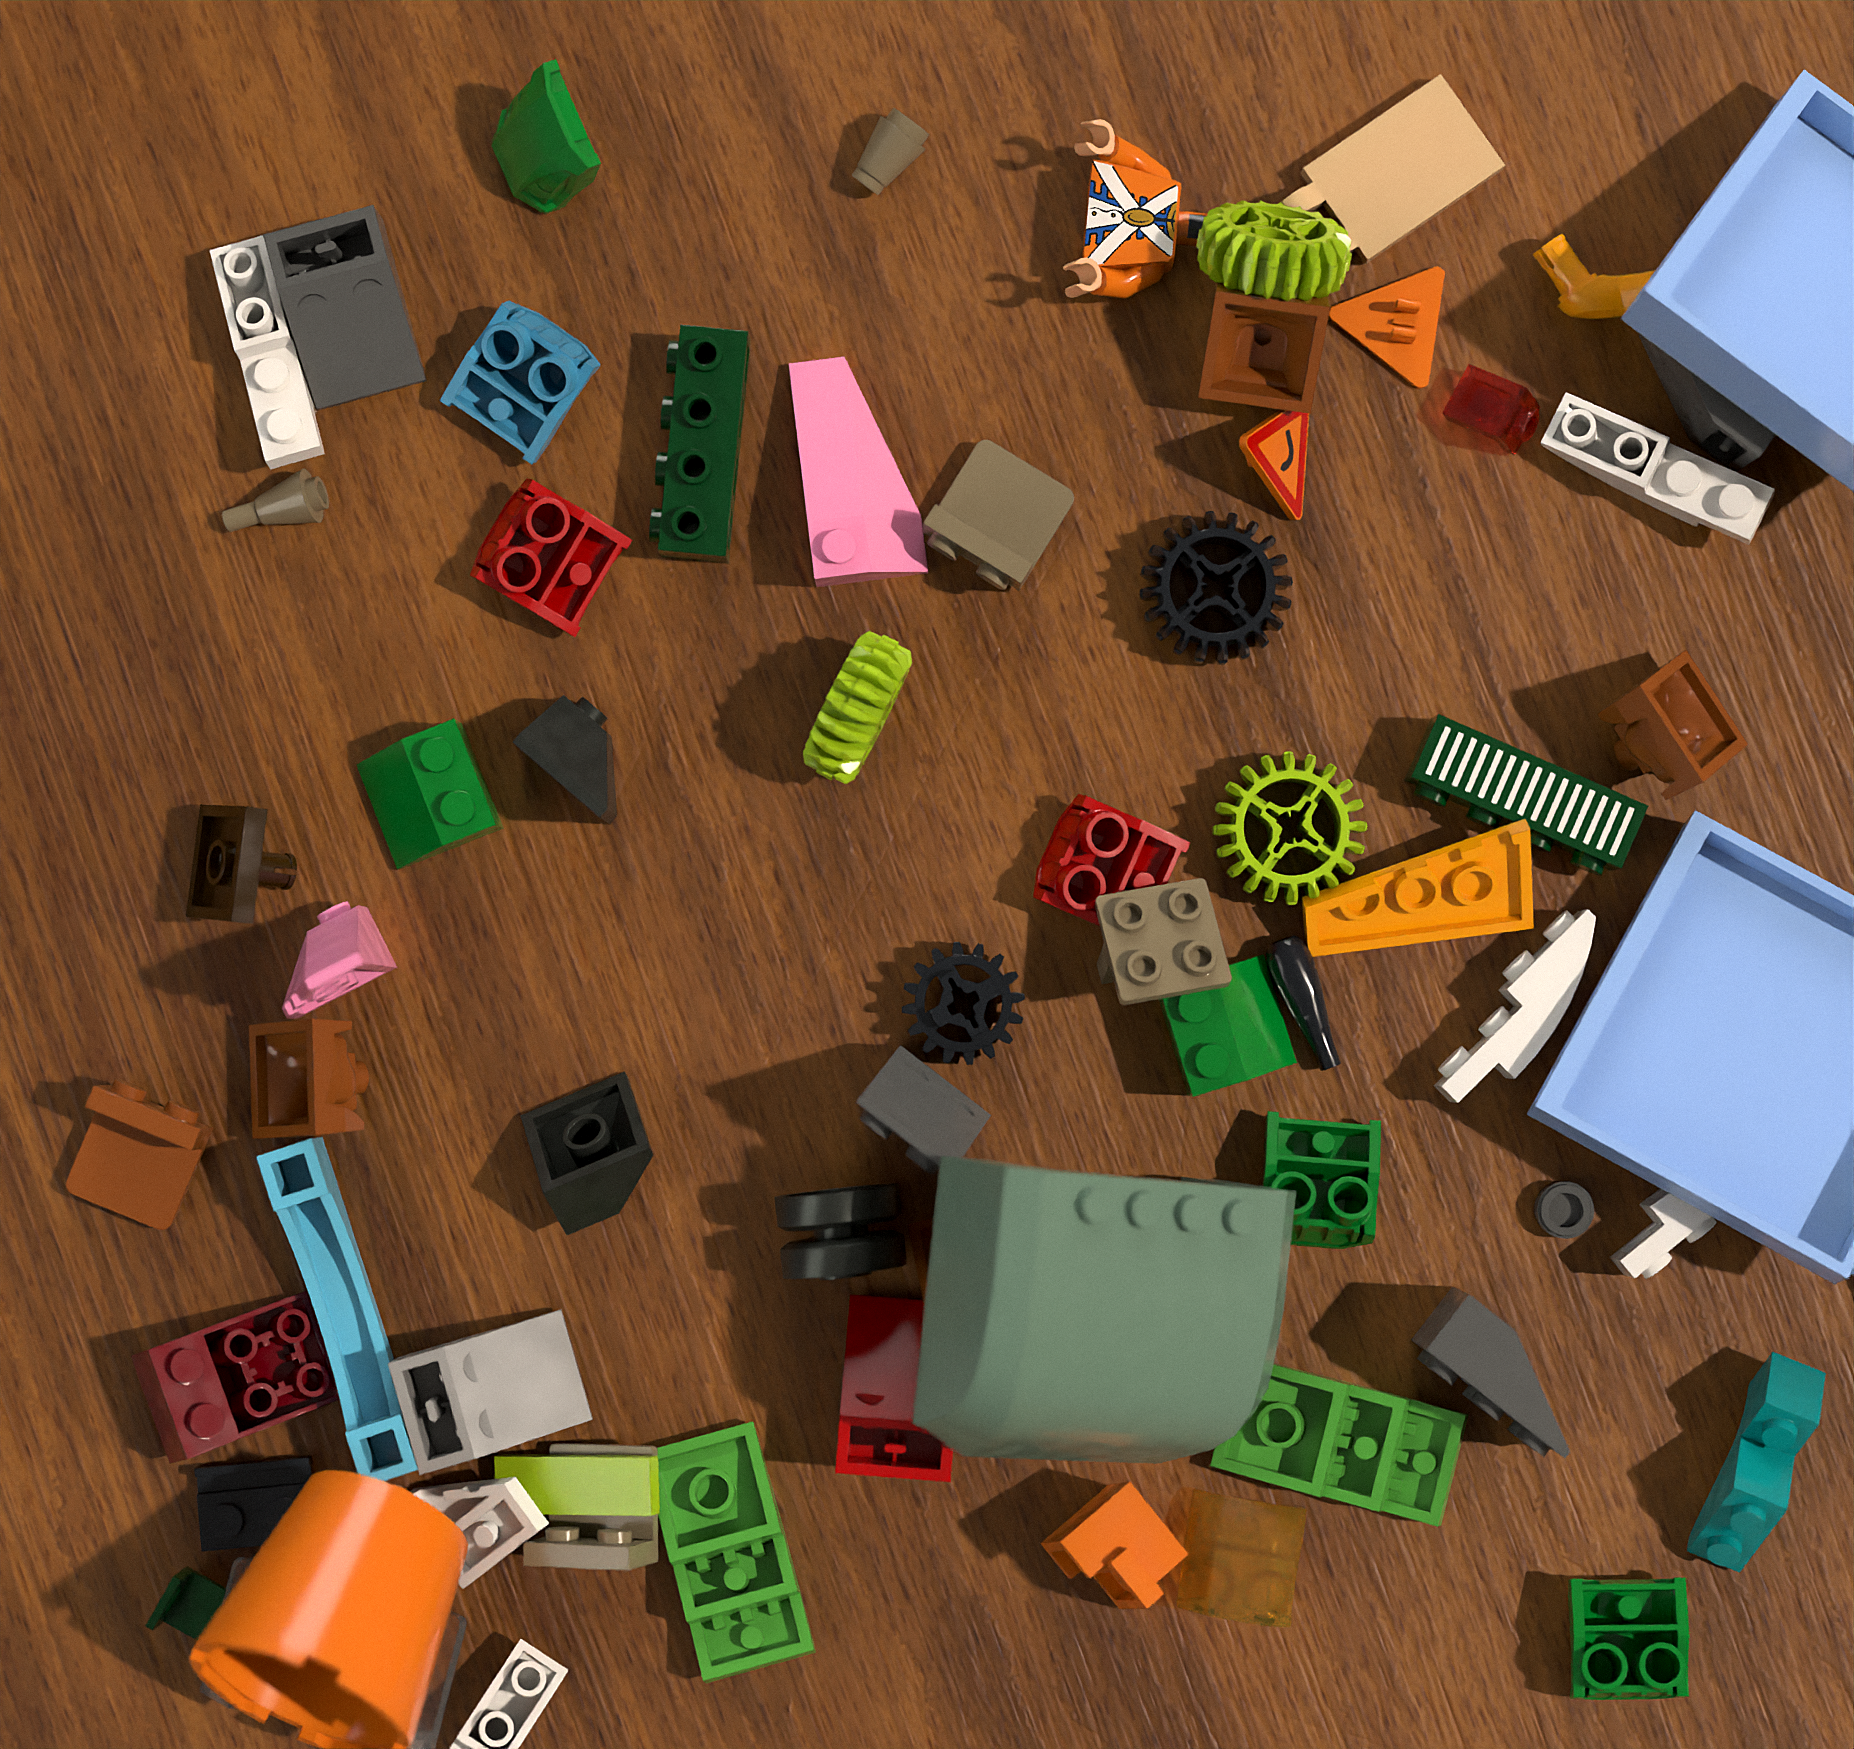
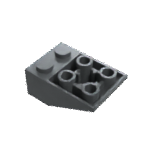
M374 205L263 235L277 290L318 411L427 381L385 224Z
M1637 332L1689 440L1723 466L1735 472H1738L1757 459L1776 434Z
M901 1045L857 1100V1103L865 1109L859 1119L886 1140L893 1131L911 1144L906 1150V1155L932 1175L940 1168L941 1156L963 1157L991 1117V1114Z
M1452 1286L1411 1339L1423 1349L1417 1359L1451 1385L1454 1384L1458 1377L1468 1384L1462 1395L1497 1421L1505 1413L1513 1420L1507 1430L1541 1456L1545 1457L1551 1449L1563 1458H1566L1570 1453L1569 1447L1516 1331L1470 1294Z

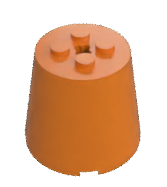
M339 1470L317 1472L306 1482L196 1641L195 1648L190 1656L191 1666L198 1677L226 1702L262 1724L266 1722L270 1714L300 1728L301 1731L296 1740L320 1749H409L415 1738L468 1552L466 1537L458 1526L441 1511L402 1487L353 1472Z

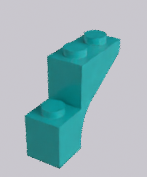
M1772 1351L1749 1383L1746 1404L1737 1435L1692 1528L1687 1552L1739 1573L1788 1510L1795 1456L1820 1422L1825 1372Z

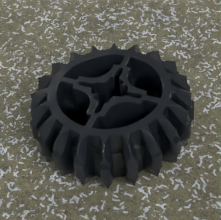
M1213 511L1205 513L1203 518L1204 530L1200 531L1191 516L1183 518L1182 529L1186 537L1182 539L1175 530L1167 528L1163 532V538L1171 550L1168 551L1161 546L1152 545L1148 552L1153 560L1161 564V567L1149 565L1143 566L1140 576L1146 580L1156 582V586L1141 589L1139 591V599L1144 601L1157 600L1158 606L1150 608L1145 612L1144 618L1146 622H1154L1162 617L1165 619L1166 624L1158 630L1155 636L1159 641H1163L1173 631L1178 634L1180 639L1173 648V653L1178 656L1185 651L1189 642L1197 645L1194 653L1195 663H1203L1207 655V649L1215 648L1217 664L1225 665L1228 661V646H1233L1240 660L1247 659L1250 655L1246 642L1247 638L1257 647L1263 649L1269 643V640L1260 627L1263 625L1272 631L1278 632L1283 626L1282 620L1271 613V609L1287 611L1291 607L1290 599L1275 594V590H1284L1290 588L1293 584L1291 576H1274L1273 572L1288 562L1286 555L1279 554L1270 559L1267 558L1265 553L1272 548L1276 539L1269 535L1259 545L1251 539L1259 526L1255 521H1250L1243 534L1234 531L1238 521L1236 513L1230 512L1227 515L1224 529L1217 528L1216 516ZM1208 544H1219L1231 547L1242 553V555L1236 557L1228 564L1217 565L1207 560L1203 554L1199 556L1193 548ZM1179 559L1187 568L1186 573L1193 582L1194 592L1186 603L1176 610L1170 595L1169 581L1173 565ZM1253 567L1257 571L1261 584L1260 604L1254 618L1244 608L1246 603L1238 593L1239 580ZM1232 571H1237L1231 577L1228 586L1224 590V593L1230 595L1228 600H1223L1220 596L1215 595L1211 599L1206 598L1198 606L1194 605L1200 600L1203 595L1202 591L1208 585L1201 582L1203 576H1208L1210 580L1215 582L1221 577L1224 579ZM1214 611L1224 616L1228 622L1232 620L1239 629L1225 633H1211L1195 628L1189 622L1204 612Z

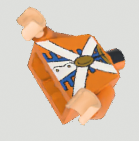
M1100 119L1081 122L1080 126L1082 128H1087L1091 131L1093 144L1088 142L1075 143V152L1080 156L1098 155L1101 160H1092L1082 258L1063 266V270H1072L1077 273L1080 284L1065 288V293L1071 298L1088 292L1099 296L1128 298L1156 284L1164 273L1172 270L1176 245L1196 246L1199 229H1202L1203 219L1208 213L1179 211L1181 183L1172 180L1170 171L1141 148L1114 135V130L1108 122Z

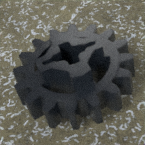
M960 942L953 943L952 956L947 958L937 948L931 950L932 959L935 964L928 968L917 962L914 965V969L922 977L919 984H904L903 989L915 995V1003L903 1006L902 1013L916 1014L918 1020L909 1028V1034L916 1035L924 1032L928 1036L922 1049L926 1053L933 1050L937 1045L943 1047V1062L945 1063L951 1061L955 1051L963 1052V1058L967 1065H973L974 1051L982 1049L984 1054L990 1059L995 1057L992 1042L999 1039L1004 1043L1010 1044L1013 1039L1005 1030V1027L1008 1023L1022 1024L1023 1017L1011 1012L1012 1004L1025 1000L1023 993L1010 992L1009 984L1019 977L1017 972L1014 971L1002 975L998 969L1003 962L1004 956L998 954L990 962L982 959L984 947L979 943L974 948L972 955H964ZM955 966H974L985 971L991 977L979 984L961 979ZM937 976L943 987L941 1000L938 1006L925 1012L924 1001L926 991L931 981ZM949 979H953L957 988L960 987L965 994L974 991L978 995L979 1001L972 1006L975 1013L973 1017L978 1025L976 1029L972 1026L970 1020H966L961 1013L952 1016L948 1012L947 1006L954 1001L951 993L953 989L948 982ZM1001 994V1013L997 1023L990 1031L983 1016L988 1001ZM947 1023L964 1027L972 1041H952L943 1037L935 1030Z

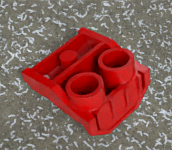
M527 478L507 500L482 542L470 576L508 597L560 630L576 637L581 628L578 625L585 610L611 566L623 549H628L632 539L536 481Z
M1078 794L1059 817L1036 869L1033 898L1100 927L1094 905L1098 896L1167 884L1181 852H1187L1190 842L1091 797Z

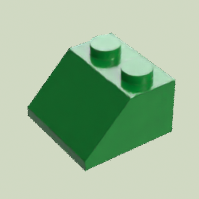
M455 718L405 737L356 764L397 870L504 829L465 728Z
M1264 955L1230 964L1232 980L1228 987L1158 999L1188 1096L1195 1097L1297 1063Z

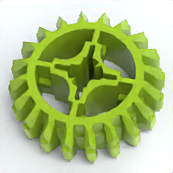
M1243 200L1237 202V204L1225 203L1220 205V207L1209 210L1208 215L1203 219L1202 229H1199L1196 248L1199 249L1197 256L1199 269L1208 275L1211 280L1224 283V286L1228 289L1242 290L1246 295L1256 294L1264 296L1266 300L1274 297L1282 298L1285 301H1289L1291 298L1308 301L1312 297L1324 298L1331 293L1339 291L1341 284L1344 283L1346 271H1349L1352 256L1350 252L1351 239L1348 237V231L1342 226H1338L1335 220L1323 218L1319 212L1302 210L1300 206H1284L1281 202L1269 204L1262 200L1258 203H1249Z
M871 631L866 632L857 639L825 699L803 751L804 763L815 769L817 774L831 781L835 779L844 784L851 782L859 774L897 700L912 664L911 651L900 646L898 641L884 634L880 636Z
M1287 751L1281 757V770H1276L1274 762L1269 755L1261 757L1259 760L1263 773L1261 777H1258L1255 771L1248 765L1244 766L1239 772L1242 779L1248 785L1246 789L1233 782L1226 784L1224 790L1237 801L1235 805L1226 802L1216 804L1215 812L1231 818L1230 824L1213 826L1212 834L1219 837L1230 835L1231 844L1218 848L1216 854L1218 858H1225L1235 853L1239 862L1230 866L1226 873L1230 878H1233L1246 869L1251 874L1243 886V890L1246 893L1253 892L1259 882L1262 881L1267 884L1263 893V900L1265 902H1273L1280 887L1285 888L1284 899L1286 904L1290 906L1297 904L1298 887H1303L1305 895H1308L1310 898H1316L1320 894L1316 884L1318 880H1321L1326 888L1334 889L1339 885L1338 879L1331 872L1334 868L1346 875L1353 874L1355 871L1354 865L1343 858L1345 852L1353 855H1360L1364 852L1365 846L1359 842L1349 840V834L1366 831L1367 823L1364 821L1349 822L1348 813L1356 812L1363 808L1364 805L1361 799H1355L1344 804L1340 795L1353 787V783L1349 779L1340 782L1335 788L1328 783L1336 772V766L1330 763L1321 771L1319 776L1315 775L1312 772L1316 764V756L1308 754L1302 761L1301 769H1295L1293 752ZM1290 782L1307 787L1302 796L1291 807H1279L1270 801L1267 803L1256 795L1261 789L1276 783ZM1321 798L1328 805L1334 820L1335 834L1332 847L1324 842V838L1314 830L1312 825V815ZM1305 805L1304 811L1298 818L1300 822L1297 825V830L1303 834L1302 838L1304 839L1297 843L1295 837L1288 840V843L1281 844L1274 853L1273 850L1280 841L1279 836L1282 832V828L1276 823L1277 820L1275 818L1282 814L1284 820H1287L1291 817V814L1295 815L1300 812ZM1247 810L1256 816L1255 819L1265 827L1268 834L1267 843L1258 860L1252 855L1245 840L1244 819ZM1290 849H1298L1322 861L1313 871L1302 875H1282L1271 871L1277 861Z

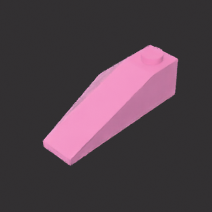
M845 357L790 363L789 372L816 587L928 573L921 515Z
M348 901L327 909L317 916L321 925L307 931L282 1006L287 1019H297L397 968L367 907L358 905L351 909Z

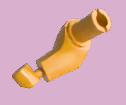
M1563 233L1533 254V257L1546 271L1562 295L1558 298L1560 301L1558 307L1572 318L1604 319L1622 317L1655 272L1653 270L1625 275L1602 274L1597 276L1596 273L1590 275L1566 241Z

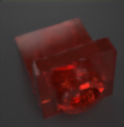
M1468 364L1442 414L1448 421L1497 441L1503 451L1515 455L1522 442L1530 440L1535 433L1539 423L1540 405L1527 387Z

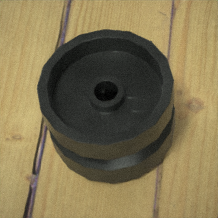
M899 1183L825 1189L775 1197L777 1227L791 1232L814 1230V1237L790 1241L780 1249L783 1279L819 1277L820 1280L854 1278L871 1275L873 1271L907 1265L903 1234L896 1230L868 1231L867 1224L894 1220L902 1213Z

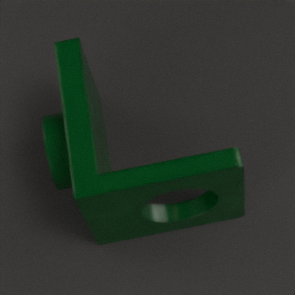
M186 1566L172 1577L145 1627L153 1631L165 1622L191 1638L198 1640L231 1590Z

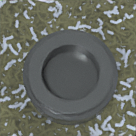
M1556 1181L1548 1184L1539 1192L1534 1204V1214L1537 1223L1546 1233L1558 1238L1569 1239L1581 1235L1588 1229L1594 1217V1204L1589 1193L1580 1185L1568 1181Z

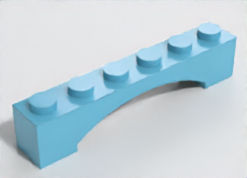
M323 1137L311 1138L257 1156L256 1158L273 1211H276L290 1242L318 1320L340 1398L347 1430L345 1435L358 1474L386 1481L418 1470L388 1363L394 1360Z

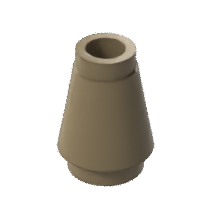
M893 107L886 118L880 116L857 164L858 167L852 176L879 196L884 187H887L926 150L922 145L930 134Z

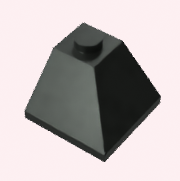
M563 695L514 739L513 743L598 817L611 824L617 817L612 736L601 727L608 718L583 696L574 704Z
M625 1071L520 1115L542 1192L566 1236L619 1214L653 1157L650 1142Z

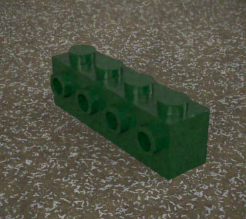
M680 324L679 340H669L666 373L675 374L673 396H663L660 424L661 430H670L668 452L658 451L655 468V485L664 486L662 508H652L649 528V541L658 542V551L661 557L729 564L751 347L748 331Z

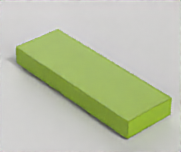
M502 1454L494 1456L495 1479L516 1477L543 1515L653 1516L660 1514L658 1455Z

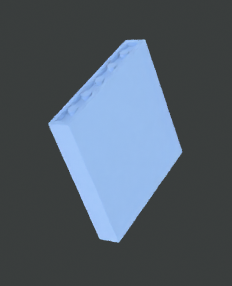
M1803 70L1778 100L1621 317V320L1853 492L1854 106L1806 70Z
M1695 810L1681 828L1527 1115L1833 1284L1848 1279L1850 1274L1854 1276V895Z

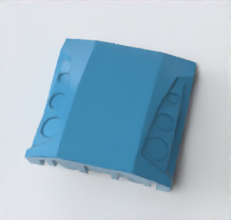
M506 301L499 306L485 330L465 355L439 401L448 407L454 405L518 448L525 454L523 459L530 464H534L546 450L574 401L601 364L585 344L540 313L514 302Z

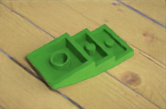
M1274 1363L1268 1389L1256 1411L1235 1436L1214 1448L1210 1466L1317 1497L1324 1496L1377 1512L1385 1511L1438 1527L1442 1524L1469 1414Z
M748 1422L657 1448L660 1514L658 1516L669 1562L674 1569L686 1622L690 1625L703 1681L709 1683L816 1653L788 1542L754 1422Z

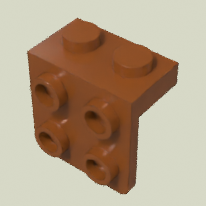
M114 1079L112 1086L94 1085L85 1107L95 1111L67 1178V1190L77 1197L155 1229L165 1230L170 1228L175 1222L214 1127L197 1121L200 1113L182 1104L168 1100L166 1106L162 1107L145 1100L147 1091L131 1083Z

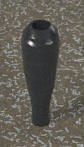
M1295 935L1269 944L1266 952V963L1271 977L1275 981L1276 987L1289 1012L1309 1043L1320 1071L1341 1064L1332 1038L1320 978L1307 944L1304 943L1303 939Z

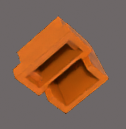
M1130 1481L1107 1485L1040 1543L1068 1579L1074 1578L1080 1571L1087 1578L1093 1576L1119 1609H1148L1165 1594L1157 1585V1582L1188 1555L1187 1551Z

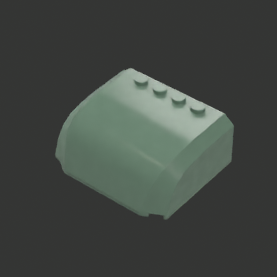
M941 1156L913 1424L926 1429L945 1442L944 1445L965 1457L1159 1464L1210 1451L1232 1438L1254 1414L1269 1386L1285 1303L1296 1191L1224 1180L1181 1177V1181L1058 1171L994 1160Z

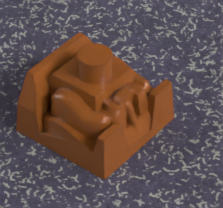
M1218 282L1198 398L1311 414L1330 312L1328 297H1312L1308 301L1298 298H1291L1289 301H1285L1282 298L1274 297L1266 300L1264 296L1256 294L1246 295L1242 290L1228 289L1224 286V283Z
M1684 650L1634 685L1597 714L1602 721L1616 724L1614 729L1620 739L1614 743V752L1624 768L1635 770L1639 767L1643 774L1652 771L1658 780L1671 784L1661 793L1665 800L1705 782L1748 745L1687 650Z
M303 1019L249 1025L252 1139L312 1136L364 1130V1121L353 1110L357 1109V1095L363 1094L367 1089L369 1082L368 1069L364 1062L355 1061L354 1053L347 1052L346 1040L339 1033L351 1030L352 1021Z

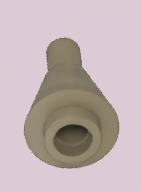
M303 468L256 497L255 501L224 510L222 517L225 527L229 532L259 523L264 525L321 523L323 521V510L329 508V497L319 476L312 477L309 471Z

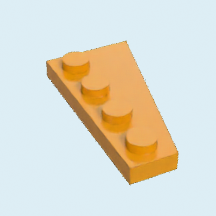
M1526 818L1346 881L1334 889L1327 888L1321 890L1316 898H1310L1308 895L1302 897L1305 944H1307L1312 956L1316 957L1534 929L1531 836Z

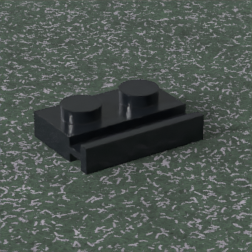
M312 1455L196 1467L194 1472L195 1477H197L198 1494L196 1495L201 1552L263 1546L312 1476Z

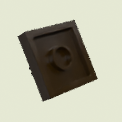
M200 804L186 917L253 924L258 885L277 887L281 890H289L293 886L296 875L275 873L274 868L297 870L295 856L289 853L279 854L262 851L268 809L248 806Z

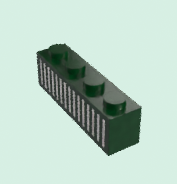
M1440 714L1431 718L1404 781L1417 786L1413 793L1415 796L1441 807H1445L1448 800L1469 809L1466 818L1490 829H1497L1500 823L1508 825L1526 818L1530 827L1532 848L1549 853L1553 845L1573 854L1570 863L1574 866L1600 876L1604 869L1610 871L1622 869L1648 808V805Z

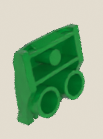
M554 59L543 63L533 71L530 82L513 98L508 108L501 111L491 146L513 196L538 211L547 214L566 207L576 194L594 182L601 162L591 145L560 73L557 60Z
M1267 1112L1264 1134L1263 1186L1296 1191L1291 1245L1345 1249L1373 1243L1376 1235L1380 1179V1120H1370L1368 1124H1352L1279 1117V1112Z
M1686 1577L1635 1580H1568L1571 1642L1570 1699L1637 1700L1685 1698L1689 1696L1688 1652L1690 1635Z

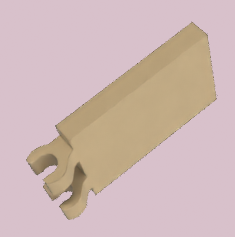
M1440 74L1305 166L1300 174L1308 185L1298 189L1281 203L1289 207L1300 206L1302 210L1314 212L1321 206H1324L1331 218L1338 223V226H1342L1348 231V237L1351 239L1350 252L1353 253L1355 251L1365 265L1501 172L1505 164Z

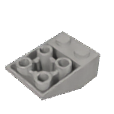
M562 1309L403 1355L388 1363L419 1475L470 1461L593 1420Z

